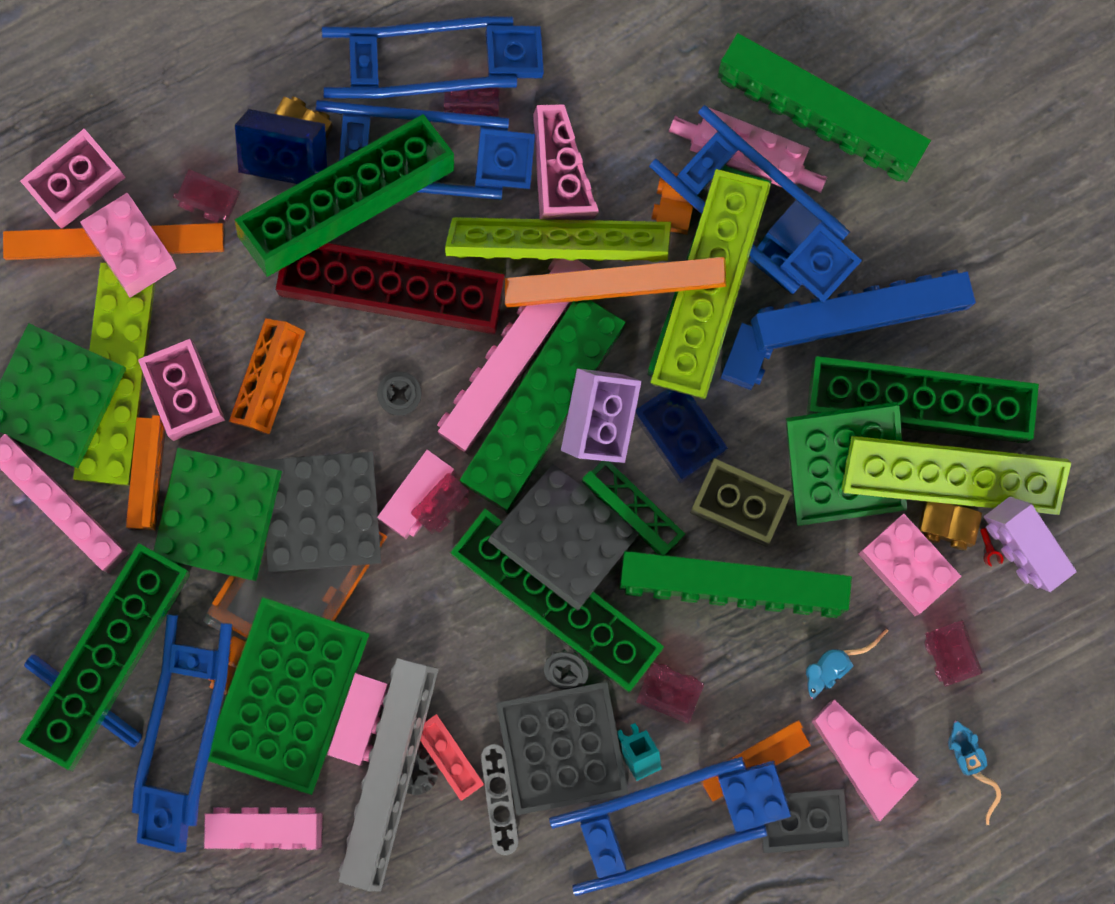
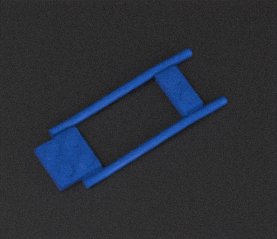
M484 16L385 27H322V38H349L351 87H324V98H389L489 87L517 88V78H543L544 74L541 27L513 26V17ZM486 27L488 77L378 88L377 38Z
M323 100L316 101V111L343 114L339 161L368 145L370 117L413 120L424 114L429 122L480 126L475 186L432 183L419 190V193L501 200L502 187L530 189L535 134L508 131L509 118ZM310 171V177L318 172Z
M704 105L698 111V114L718 132L693 157L677 177L658 159H654L649 167L702 214L705 202L697 195L711 182L716 169L722 170L738 150L822 221L780 267L754 244L749 256L792 294L803 285L824 303L862 262L858 256L842 243L850 231Z
M167 614L161 674L135 778L131 812L139 814L136 843L181 853L186 852L188 826H197L200 793L227 682L232 624L221 623L218 650L175 644L178 615ZM172 673L215 680L189 794L146 785Z
M738 757L601 804L550 817L549 821L552 829L579 821L581 823L580 826L598 878L573 885V892L575 896L630 882L727 847L768 836L764 824L791 817V811L774 760L746 768L743 757ZM718 775L736 832L627 870L608 813Z

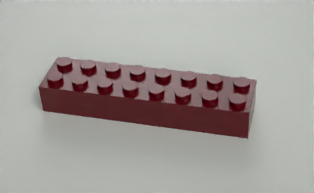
M326 243L279 270L275 290L281 297L496 335L505 287V274Z

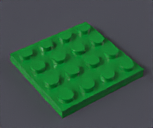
M28 323L0 381V432L64 463L79 468L124 375L126 367Z
M897 402L785 418L794 513L797 526L907 510V499L844 493L841 489L852 436L902 441L900 408Z
M177 448L153 551L173 562L257 581L282 471Z

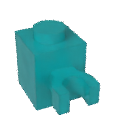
M636 723L630 725L633 733L631 736H625L622 730L617 731V736L622 746L624 761L636 781L661 770L662 766L659 750L647 730L639 733Z

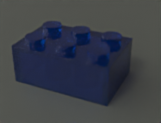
M248 109L235 124L238 173L299 184L327 168L324 123Z
M665 389L635 411L634 418L680 484L712 463L714 458L718 459L728 450V447L692 395Z

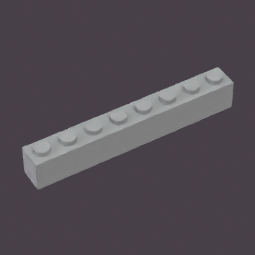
M398 658L396 664L392 667L389 691L383 700V714L376 727L377 736L375 744L369 753L370 763L367 775L363 778L361 784V798L354 811L355 821L352 831L347 837L348 847L345 859H343L339 868L340 883L366 891H381L435 686L438 668Z

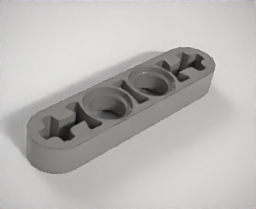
M491 744L484 748L481 754L492 843L497 853L510 855L518 846L511 782L505 750L497 744ZM491 749H496L497 753L502 754V759H499L497 763L498 769L505 768V773H493L488 776L487 769L493 770L492 762L486 760V755L491 753ZM495 777H501L506 782V789L500 794H496L490 789V782ZM504 805L509 809L510 817L507 821L499 822L494 818L493 813L497 806ZM512 824L513 830L507 829V836L509 839L514 840V844L509 845V850L506 851L503 846H498L497 841L502 839L501 830L495 832V826L504 827Z

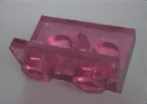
M489 87L445 92L444 112L499 117L500 88Z
M189 169L179 193H174L172 198L180 201L179 207L192 213L195 208L203 211V217L218 223L222 219L228 222L240 191Z
M447 473L411 511V514L431 535L436 531L440 534L450 524L451 521L448 518L454 511L460 513L469 504L470 501L467 498L470 496V493L455 477Z
M963 620L925 633L926 639L924 643L929 655H933L937 665L935 666L936 676L940 682H943L945 687L983 673Z
M652 663L636 702L689 724L699 696L704 688V683L699 682L693 676L675 672L667 665Z

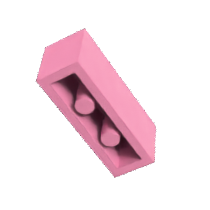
M426 450L377 518L403 538L407 539L409 535L414 537L423 525L420 520L425 513L431 514L437 507L439 500L436 498L442 490L447 492L455 482L456 478L453 477L455 474L454 468Z
M355 673L327 755L362 766L364 761L369 762V753L374 747L370 745L372 735L376 734L377 724L381 720L379 715L384 697L389 691V684Z

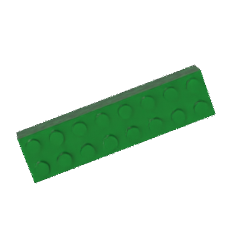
M739 33L736 34L721 60L717 77L721 79L722 84L731 89L738 88L745 92L744 95L754 102L761 101L768 105V109L777 115L784 114L790 117L792 122L798 127H808L815 131L816 136L827 142L830 140L840 145L839 148L843 152L862 157L864 163L873 168L880 167L887 171V175L896 181L901 182L903 180L907 182L931 142L927 137Z
M422 114L234 219L237 236L268 277L453 172L454 152L425 115Z
M591 300L573 301L460 478L461 485L508 513L567 421L577 368L598 371L625 329L626 322Z
M816 356L812 362L806 415L897 402L900 408L901 428L1027 444L1034 439L1039 384Z
M484 509L450 552L451 555L630 693L663 650L664 646L594 592L579 610L575 609L488 541L502 521L487 509Z
M138 543L18 741L19 743L63 768L74 771L190 577L188 570Z
M624 551L619 590H625V595L642 597L644 592L653 593L654 599L670 600L672 595L681 596V601L688 603H698L699 599H708L710 605L725 606L728 602H736L737 608L753 609L756 605L765 606V611L781 612L784 608L793 609V614L810 615L813 611L821 612V617L838 618V616L849 610L852 576Z

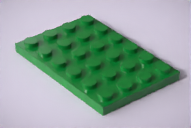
M262 596L218 716L208 761L312 795L369 633Z

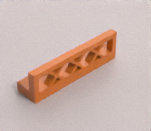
M265 318L229 422L270 435L306 331L286 321ZM277 327L274 336L269 340L272 328ZM266 354L265 362L260 366L261 359ZM257 380V385L251 392L252 384ZM248 406L245 419H241L244 408Z
M152 415V418L137 417L126 521V528L156 531L165 428L160 416Z
M798 720L728 760L743 757L746 768L773 760L775 765H778L811 745L802 731L803 726ZM718 775L700 781L712 802L724 796Z

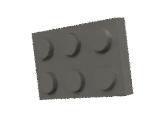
M844 789L785 793L791 817L764 824L768 836L762 837L763 853L849 846Z

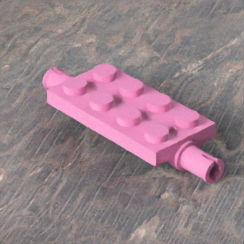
M709 108L796 185L800 184L821 193L827 177L807 170L805 165H803L809 147ZM677 116L674 117L669 129V133L691 140L690 150L696 153L718 132L704 118L701 124L695 125ZM739 150L726 164L745 173L772 181V184L780 186Z

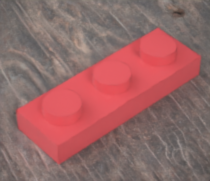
M436 714L427 720L424 724L420 741L462 801L485 784L439 716Z

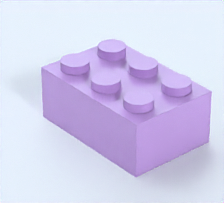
M577 368L561 451L581 459L625 463L642 381L624 374Z
M1009 497L983 516L989 524L986 526L988 532L994 539L1000 540L1004 546L1001 548L1003 554L1010 562L1014 561L1018 567L1016 573L1025 584L1030 583L1036 589L1041 588L1051 592L1077 572L1031 503Z

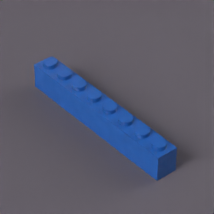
M950 270L942 273V277L932 278V275H925L916 278V282L906 284L905 280L890 283V287L880 289L879 285L870 286L863 289V293L854 294L853 291H845L837 294V298L828 299L824 303L816 297L811 299V303L801 305L800 301L785 304L783 309L774 310V307L759 309L757 311L758 314L751 319L758 352L968 310L976 304L968 271L958 273V270Z

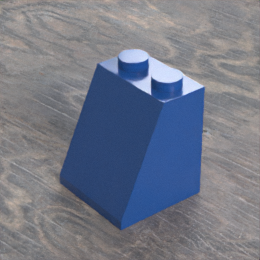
M795 200L767 232L758 249L780 267L822 221L799 201ZM753 258L749 260L762 272H764L771 279H773L780 286H782L785 290L791 293L768 271H766L761 265H759Z

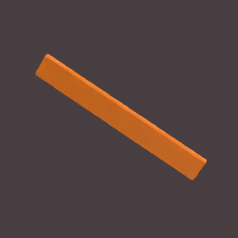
M223 223L151 226L169 254L224 252ZM84 228L3 231V258L5 260L102 257Z
M724 257L505 278V305L508 308L726 287V260Z

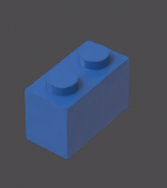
M741 323L720 378L752 390L754 383L760 385L765 369L760 367L764 358L770 359L773 351L772 349L758 352L752 326Z

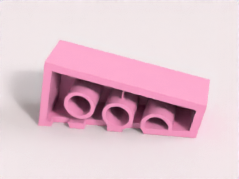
M537 105L533 114L540 219H594L599 210L592 196L591 185L582 165V157L574 140L575 136L565 105Z
M831 700L812 720L813 725L839 762L844 773L852 782L875 821H881L919 780L835 700Z
M230 807L213 808V813L205 814L204 848H306L316 850L322 848L323 813H315L316 808L300 807L298 808V813H287L286 807L270 808V813H259L258 807L241 808V813H230Z

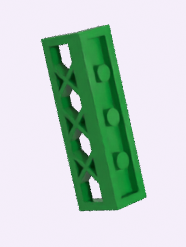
M601 461L582 478V482L603 503L617 512L625 522H628L639 533L638 536L658 555L665 556L685 536V533L610 461ZM605 466L614 474V485H605L596 477ZM617 478L625 485H617ZM629 488L634 493V504H625L617 497V489ZM637 497H638L644 504H637ZM637 508H650L654 512V523L642 521L637 516ZM657 516H658L664 523H657ZM657 527H670L677 535L667 544L658 536Z

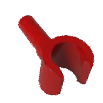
M987 528L981 529L980 532L986 549L983 557L985 564L992 567L990 557L993 554L997 556L998 563L1002 564L1004 561L1003 556L1000 552L994 550Z

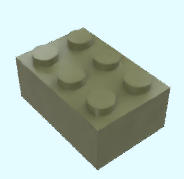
M714 458L690 513L767 547L792 492Z

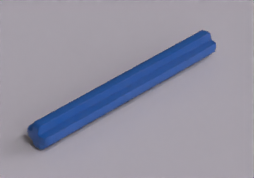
M31 655L24 664L25 668L51 687L59 675L57 670L37 655ZM110 710L101 724L130 747H136L143 737L141 733Z

